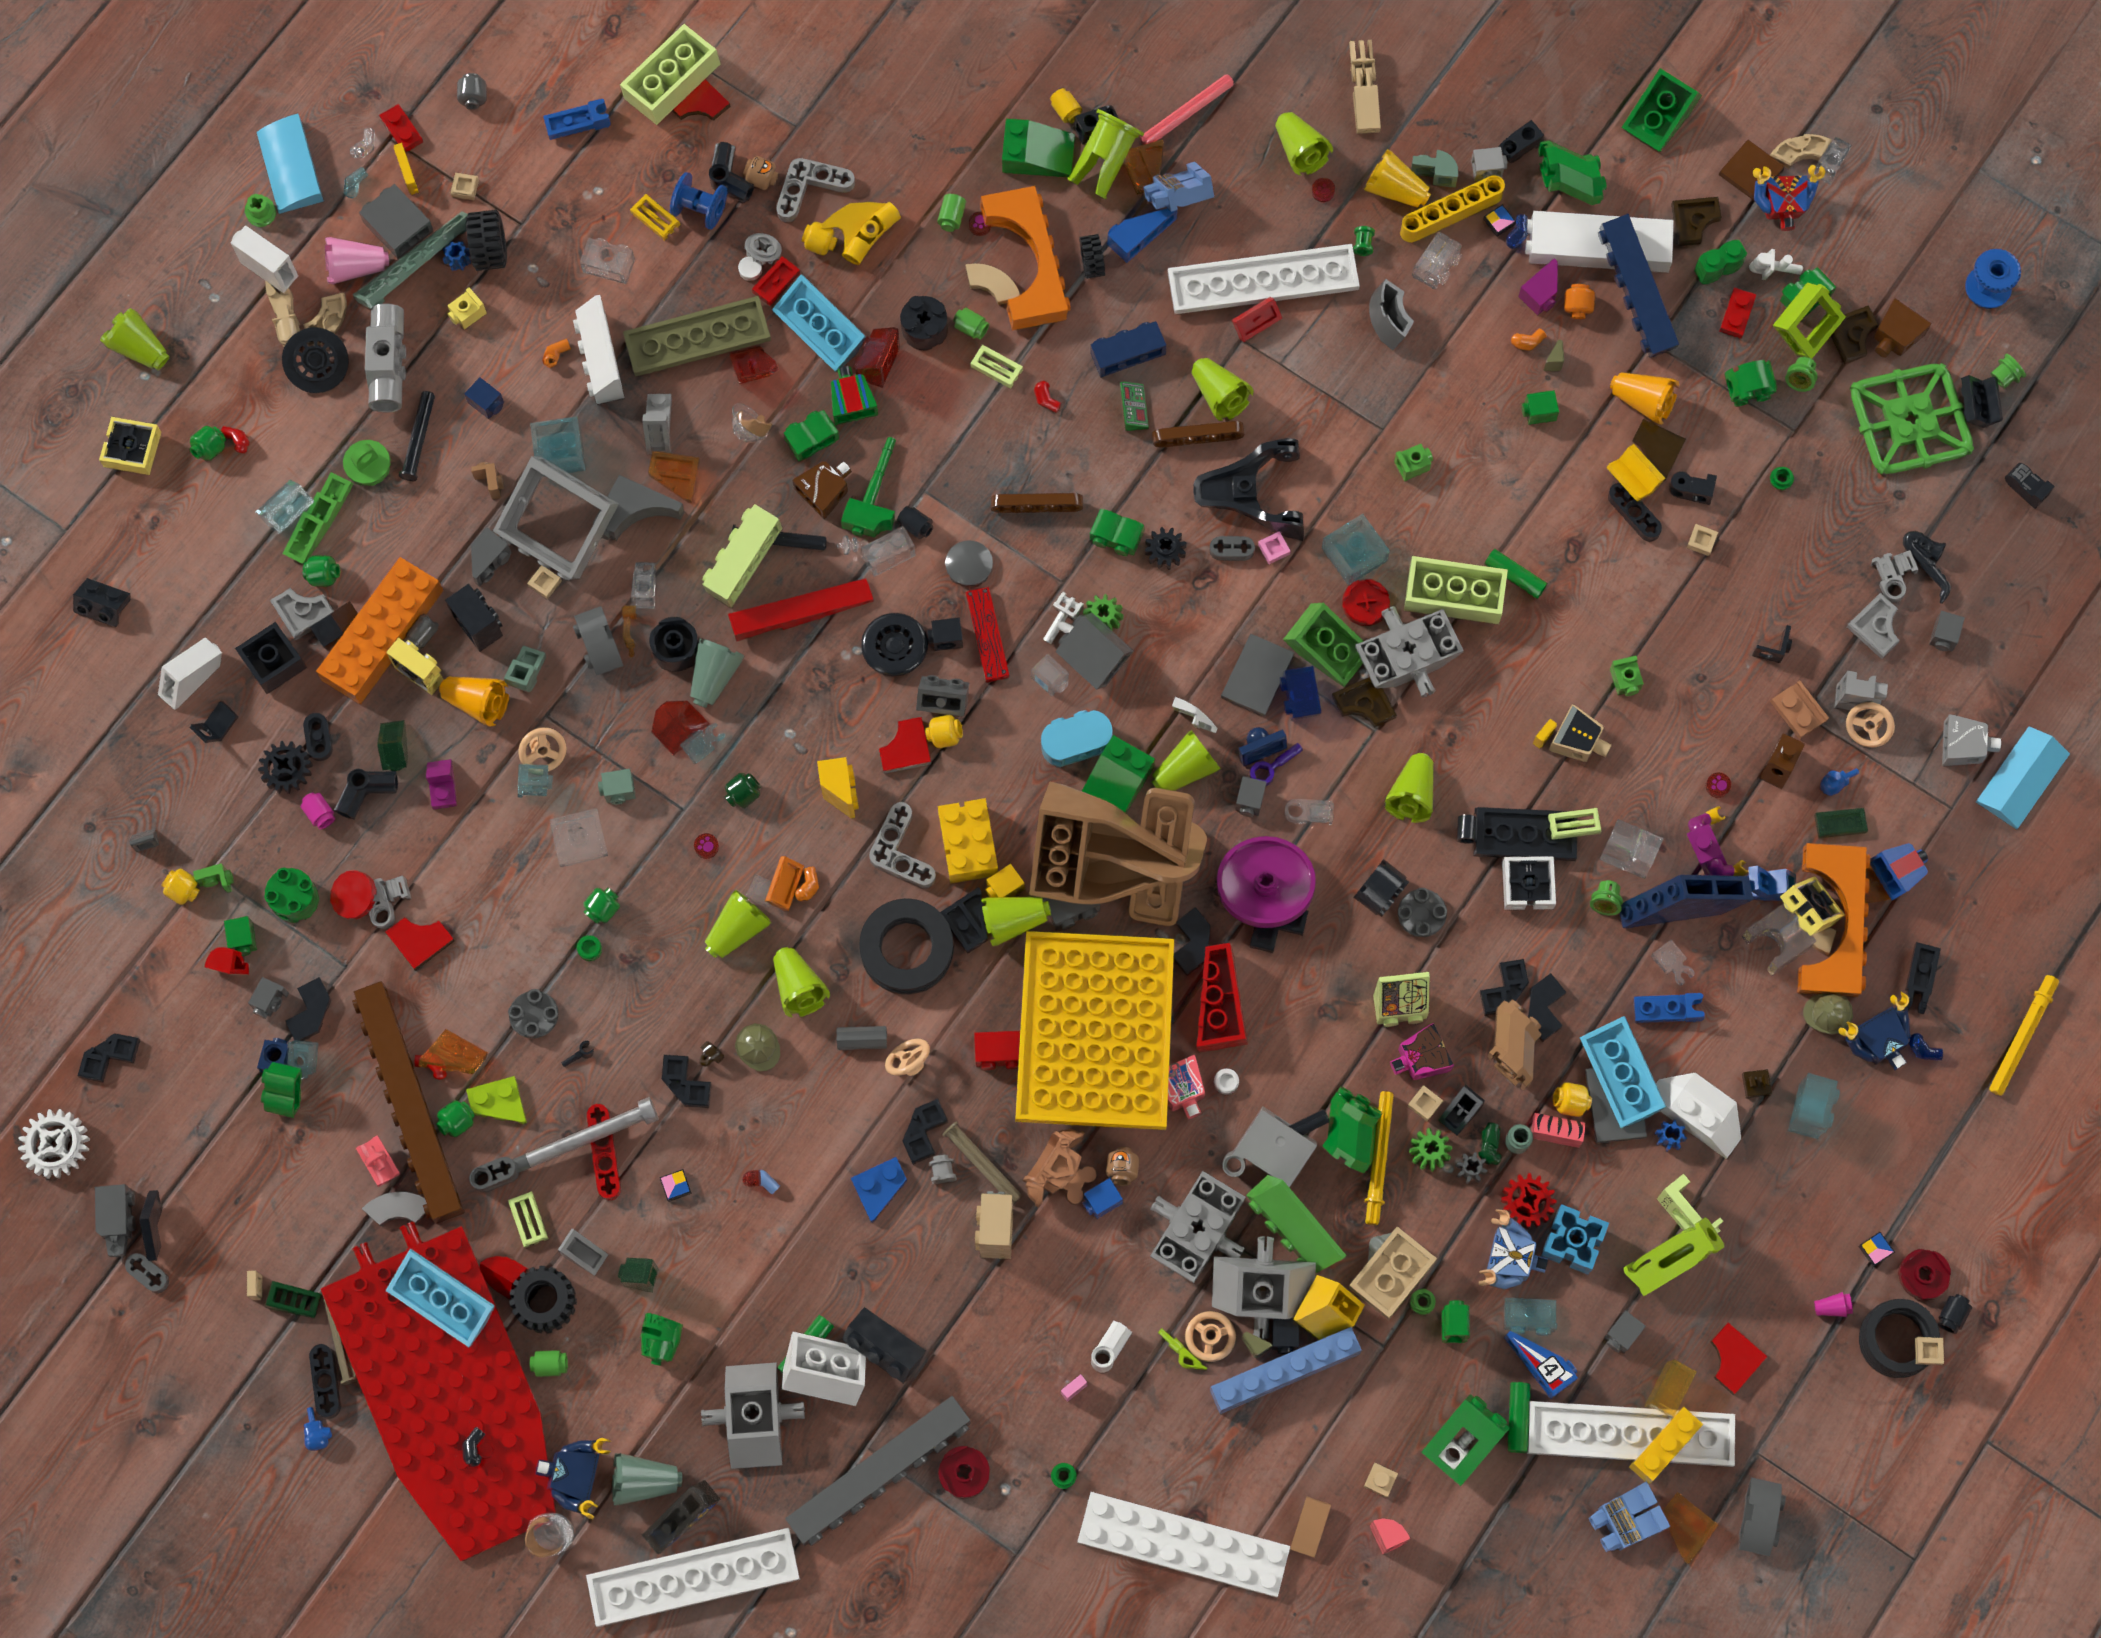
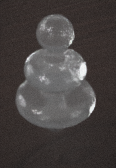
M847 535L843 536L842 543L837 544V548H842L844 555H849L851 549L853 552H858L860 547L863 549L869 547L867 540L859 542L854 537L850 541Z

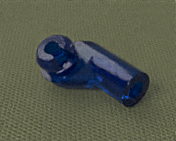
M1520 214L1516 216V227L1506 238V244L1510 249L1517 248L1527 238V215Z
M1914 1033L1910 1036L1909 1046L1917 1058L1942 1061V1048H1930L1919 1033Z

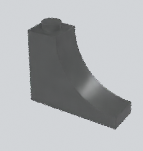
M619 475L607 496L619 505L601 538L606 540L611 538L617 541L629 526L648 517L669 516L681 520L685 513L683 503ZM600 511L598 512V514H597L595 520L593 521V525H594V523H595V521H596V519H597V517H598Z

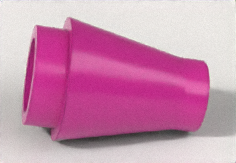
M1843 1292L1814 1301L1816 1316L1847 1317V1314H1853L1850 1293L1843 1294Z

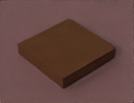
M1747 140L1721 169L1719 176L1754 200L1755 182L1758 179L1753 176V170L1755 168L1760 169L1762 175L1763 167L1765 166L1771 170L1770 177L1778 176L1785 166L1750 140Z

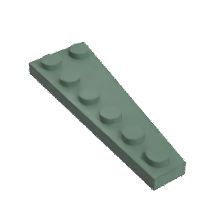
M461 211L353 294V297L358 303L369 309L375 305L383 304L385 301L384 297L425 262L430 260L438 251L448 246L457 235L466 232V218L468 214Z

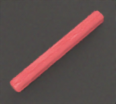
M1228 74L1218 79L1145 132L1143 137L1140 136L1141 144L1145 148L1154 144L1231 88L1234 82Z

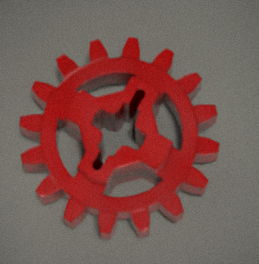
M1528 1173L1526 1179H1523L1522 1175L1519 1174L1517 1182L1511 1179L1508 1182L1511 1188L1504 1187L1502 1191L1507 1196L1501 1198V1202L1507 1204L1502 1210L1510 1212V1217L1512 1219L1515 1218L1519 1225L1522 1222L1525 1223L1526 1229L1530 1228L1531 1223H1534L1535 1227L1538 1228L1540 1220L1546 1223L1549 1220L1546 1213L1553 1215L1555 1210L1550 1206L1555 1205L1557 1200L1550 1198L1555 1191L1547 1189L1549 1182L1547 1181L1542 1184L1540 1182L1541 1176L1539 1175L1534 1180L1531 1173ZM1530 1186H1534V1187H1536L1537 1189H1539L1540 1191H1536V1190L1530 1188ZM1518 1188L1519 1198L1512 1201L1513 1192ZM1526 1196L1528 1199L1534 1200L1531 1206L1529 1203L1523 1202ZM1545 1201L1544 1209L1539 1214L1538 1205ZM1517 1211H1521V1212H1523V1213H1526L1527 1216H1523V1215H1521L1520 1213H1518Z

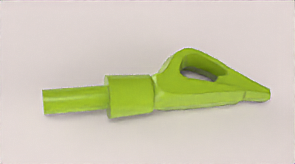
M1162 1328L1159 1330L1158 1333L1169 1343L1168 1346L1179 1354V1364L1182 1367L1208 1369L1177 1338L1173 1339ZM1184 1358L1192 1360L1194 1365L1185 1364Z

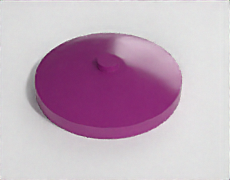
M1255 837L1237 844L1224 856L1217 873L1218 895L1226 910L1239 921L1260 928L1279 927L1296 920L1309 907L1315 892V872L1307 855L1293 843L1277 837Z

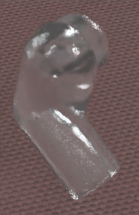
M372 128L364 129L363 140L350 148V154L353 158H362L374 151L375 130Z

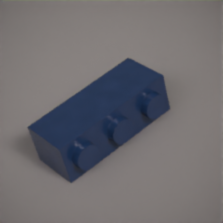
M1156 321L1152 323L1144 322L1135 329L1129 331L1121 330L1115 336L1109 338L1102 337L1090 344V354L1099 376L1102 378L1166 355V343Z

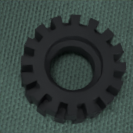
M1099 234L1080 237V249L1086 279L1105 276V263Z

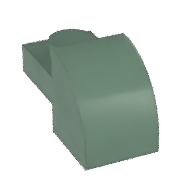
M1437 150L1435 158H1431L1428 155L1413 156L1411 170L1416 175L1433 177V185L1456 188L1458 166L1451 155Z
M523 646L517 659L512 660L504 677L505 683L508 686L526 692L532 691L537 683V675L546 659V654Z

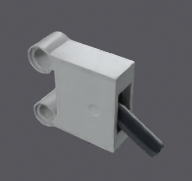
M1262 1106L1235 1149L1225 1156L1223 1160L1224 1172L1231 1177L1240 1176L1244 1172L1247 1159L1271 1176L1282 1179L1290 1187L1317 1147V1141L1306 1134L1330 1122L1326 1111L1322 1109L1293 1124H1289ZM1231 1158L1238 1159L1241 1162V1167L1237 1170L1231 1169L1227 1164L1228 1160Z

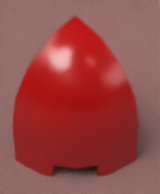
M217 947L212 950L204 966L205 968L228 974L249 975V964L244 962L242 953L225 947Z
M494 1256L480 1262V1269L486 1282L508 1299L511 1298L510 1290H514V1281H518L521 1278V1273L525 1272L526 1274L527 1272L525 1266L508 1257Z

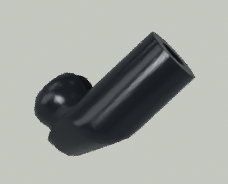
M477 1427L473 1429L462 1444L463 1460L472 1467L478 1466L482 1461V1456L478 1454L477 1445L486 1435Z

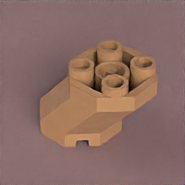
M1504 1000L1496 1010L1494 1048L1487 1057L1490 1061L1495 1058L1497 1063L1494 1067L1513 1085L1516 1086L1518 1083H1521L1520 1089L1525 1090L1533 1080L1534 1044L1541 1036L1539 1032L1541 1025L1533 1017L1528 1018L1521 1012L1523 1009L1516 1001L1511 1000L1508 1003Z

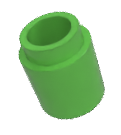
M968 308L959 309L953 319V322H955L954 327L973 339L978 338L981 340L989 328L986 318Z
M560 1350L535 1351V1356L530 1357V1371L535 1372L536 1377L561 1376V1373H567V1353H561Z

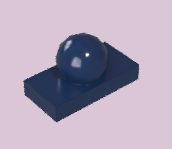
M1256 727L1251 729L1247 734V745L1239 748V756L1244 767L1287 749V737L1284 730L1282 729L1269 735L1264 728Z

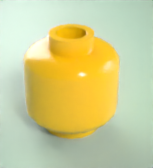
M813 222L811 225L808 224L802 236L805 249L822 256L826 255L829 250L833 251L838 238L834 237L835 230L833 228L822 229L820 228L822 223Z
M952 715L932 718L929 722V727L925 730L928 742H932L936 748L955 746L960 738L963 737L961 722Z
M183 869L171 870L161 885L164 888L163 894L179 905L185 904L188 900L193 902L200 892L196 888L198 882L195 881L194 876Z
M1563 1083L1555 1089L1553 1094V1105L1560 1114L1581 1117L1586 1110L1590 1109L1592 1104V1097L1589 1096L1587 1088L1583 1085Z

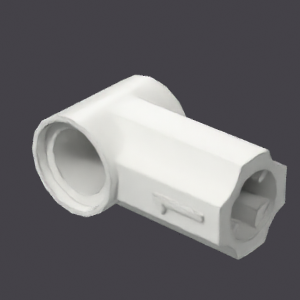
M1113 1321L1098 1346L1092 1352V1367L1100 1373L1109 1371L1131 1336L1132 1331L1120 1322ZM1099 1354H1106L1110 1361L1106 1364H1100L1095 1358Z

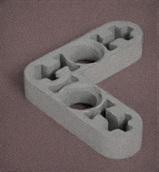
M797 158L793 160L789 166L778 200V218L788 223L797 218L808 184L847 193L855 186L854 174L845 168L808 159ZM800 167H804V171H801L799 176L800 180L796 179V170H798ZM819 171H826L829 176L825 180H819L816 174ZM847 177L848 181L845 184H841V180ZM791 186H798L800 188L799 193L796 195L789 194L787 190ZM788 201H790L791 211L788 214H784L783 210L787 209Z
M898 802L890 809L870 850V862L875 868L918 887L929 888L933 886L936 880L934 868L929 864L897 851L912 820L910 806L904 802ZM904 809L907 817L902 816L899 826L895 824L897 821V814L895 812H901ZM895 830L898 833V837L894 841H887L884 838L885 832ZM883 845H885L887 848L884 855L887 859H881L880 862H877L875 854L880 855ZM899 861H907L910 867L906 872H899L896 869V864ZM914 866H917L916 871L921 874L928 871L930 879L926 878L924 881H921V876L914 873L913 877H910Z

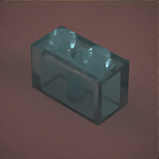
M289 480L256 513L270 529L281 534L315 501L300 484Z

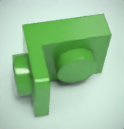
M222 863L193 871L195 881L198 882L200 887H212L217 885L218 881H221L223 889L227 893L232 892L231 884L234 883L232 872L230 869L227 870Z

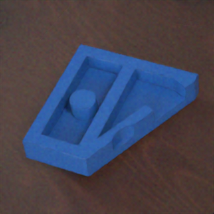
M897 1157L851 1178L871 1223L878 1218L877 1216L884 1207L891 1202L897 1191L907 1182Z

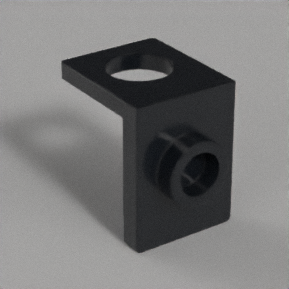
M1786 625L1778 650L1757 645L1752 656L1781 663L1785 653H1789L1791 649L1792 639H1789L1791 626Z
M220 701L205 723L191 724L189 728L205 743L222 741L238 719V715L224 701ZM200 729L207 732L209 736L203 734Z

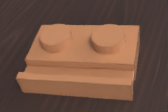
M1798 681L1795 685L1781 692L1770 701L1799 740L1829 720V717L1801 681Z

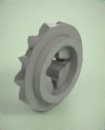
M764 233L750 235L746 239L744 246L747 256L752 257L753 262L761 261L762 265L765 262L772 264L775 260L779 259L782 252L780 243L774 237Z

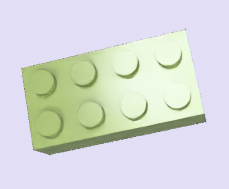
M683 24L620 84L624 99L657 125L720 65L717 50Z
M755 504L751 509H746L742 515L741 520L743 522L739 529L734 528L728 538L730 543L726 549L722 548L715 558L717 563L714 568H709L702 579L706 592L730 608L733 607L783 529L777 517Z
M1412 556L1404 611L1432 614L1444 609L1447 617L1499 624L1503 611L1508 570Z

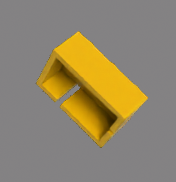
M986 798L965 801L963 807H960L959 803L937 806L950 884L987 878L998 872V865Z

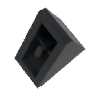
M1465 1085L1438 1120L1458 1136L1480 1111L1485 1100Z

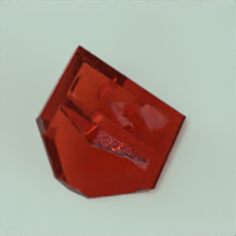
M760 346L729 354L738 384L770 377L778 371L776 361L766 354Z
M666 701L655 711L651 732L674 756L702 732L709 723L688 701Z

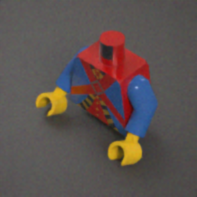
M1811 165L1808 168V173L1811 176L1810 179H1808L1807 175L1770 177L1771 170L1764 166L1762 175L1761 170L1755 168L1753 176L1758 181L1755 182L1754 201L1765 213L1767 219H1780L1781 231L1795 229L1794 219L1799 218L1809 209L1815 197L1819 184L1817 179L1824 177V167L1820 166L1819 172L1814 174L1816 166Z

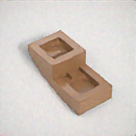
M1306 1496L1290 1550L1315 1558L1331 1504Z

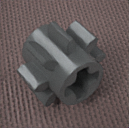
M1476 1152L1472 1157H1468L1464 1153L1462 1156L1464 1163H1456V1167L1461 1168L1457 1177L1463 1176L1466 1179V1184H1469L1470 1180L1474 1179L1477 1183H1480L1481 1178L1479 1174L1486 1175L1487 1170L1482 1168L1486 1160H1479ZM1468 1164H1469L1471 1167H1472V1166H1476V1167H1477L1476 1170H1475V1173H1474L1472 1170H1470V1171H1467V1170H1466Z

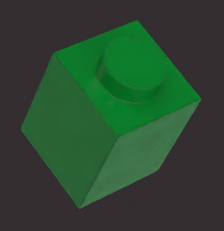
M1555 390L1526 395L1525 402L1522 403L1523 417H1527L1528 425L1557 420L1559 408Z
M249 916L224 920L227 948L240 951L242 956H247L251 954V951L257 950L254 924Z

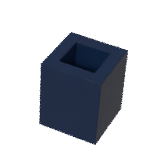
M481 377L464 393L468 404L488 419L498 414L504 404L501 393Z

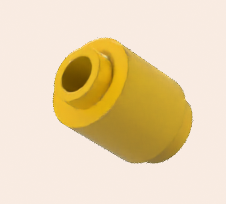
M1062 88L1050 97L1052 107L1064 123H1074L1075 116L1082 113V107L1070 91Z

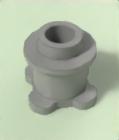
M948 1155L934 1156V1161L929 1162V1166H932L933 1177H931L932 1184L954 1182L957 1180L952 1169L954 1159L948 1158Z

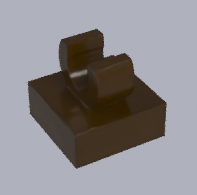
M1768 1069L1742 1073L1746 1098L1771 1096L1772 1089Z

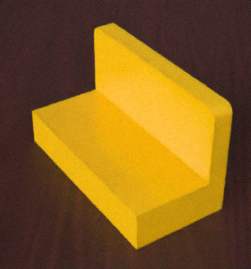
M1635 444L1629 446L1619 459L1609 463L1607 469L1636 501L1653 494L1665 480V477Z

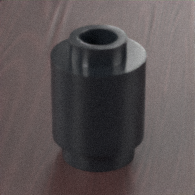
M906 506L898 515L897 522L900 523V526L916 538H927L931 534L933 520L915 507L910 508Z
M1956 1294L1955 1297L1949 1296L1938 1317L1940 1320L1938 1326L1953 1334H1957L1958 1330H1962L1972 1310V1306L1969 1304L1970 1300L1959 1294Z

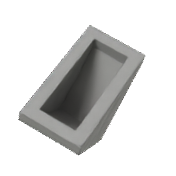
M574 1229L570 1230L558 1249L563 1257L594 1276L609 1255Z

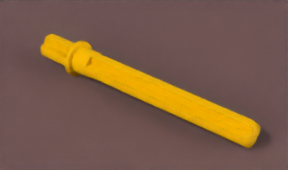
M2045 976L2039 990L2034 992L2035 998L1989 1088L1993 1094L1999 1096L2004 1094L2048 1004L2053 1002L2052 996L2059 984V980L2054 976Z
M1387 1091L1380 1093L1378 1109L1383 1114L1376 1124L1368 1197L1364 1201L1367 1204L1365 1222L1368 1225L1379 1224L1381 1206L1385 1204V1201L1382 1200L1394 1097L1392 1092Z

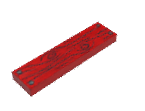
M986 587L967 591L966 598L986 683L1010 678L990 589Z

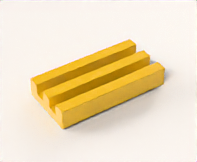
M402 143L394 145V150L408 191L411 195L419 193Z
M647 194L630 209L631 214L664 241L668 238L667 235L669 233L672 234L675 227L678 228L680 226V221ZM646 202L659 214H661L665 219H667L671 224H666L662 219H660L655 213H653L643 204ZM638 209H641L645 214H647L651 219H653L656 223H658V224H659L662 228H664L665 230L663 231L662 229H660L656 224H654L650 219H648V218H647L644 214H642Z

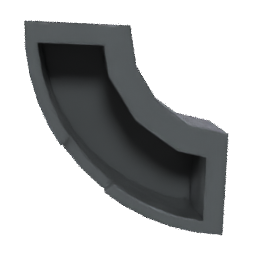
M1385 279L1371 296L1369 314L1373 328L1380 340L1391 350H1394L1406 337L1414 320L1408 316L1404 309V291Z
M600 606L575 615L577 624L573 625L577 639L582 638L588 652L587 655H584L588 668H594L597 676L624 666L602 607Z
M1751 1477L1745 1496L1744 1513L1739 1531V1550L1770 1556L1772 1547H1777L1780 1532L1776 1531L1779 1512L1783 1511L1786 1496L1781 1495L1782 1484Z

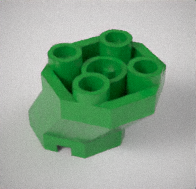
M1550 140L1540 142L1538 154L1539 157L1543 156V160L1539 165L1544 186L1548 187V191L1560 190L1587 204H1600L1604 199L1603 190L1607 189L1605 177L1600 174L1601 162L1599 156H1593L1592 154L1582 156Z
M1341 1086L1331 1100L1328 1137L1322 1146L1334 1158L1339 1159L1340 1157L1345 1160L1344 1164L1348 1167L1365 1173L1373 1162L1376 1124L1383 1113L1379 1109L1369 1106L1371 1101L1361 1094L1354 1096L1351 1091Z

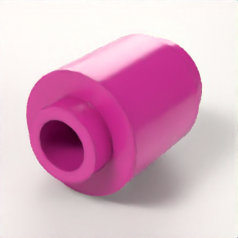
M312 792L302 799L303 803L300 807L313 826H317L321 830L335 821L334 811L321 793L315 794Z

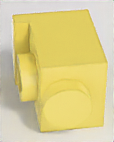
M470 287L466 289L464 294L448 305L450 311L448 313L449 318L455 325L459 323L464 330L487 314L484 304Z

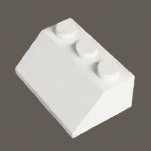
M793 1332L783 1369L782 1389L856 1406L865 1386L866 1357L849 1347L848 1344Z

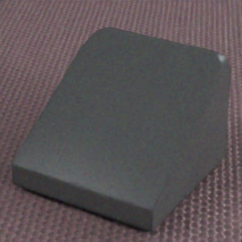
M155 829L134 834L129 841L136 852L160 845Z

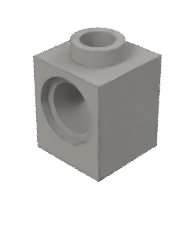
M1501 147L1473 150L1471 163L1474 181H1481L1493 175L1502 178L1504 169H1507L1506 155L1502 156Z

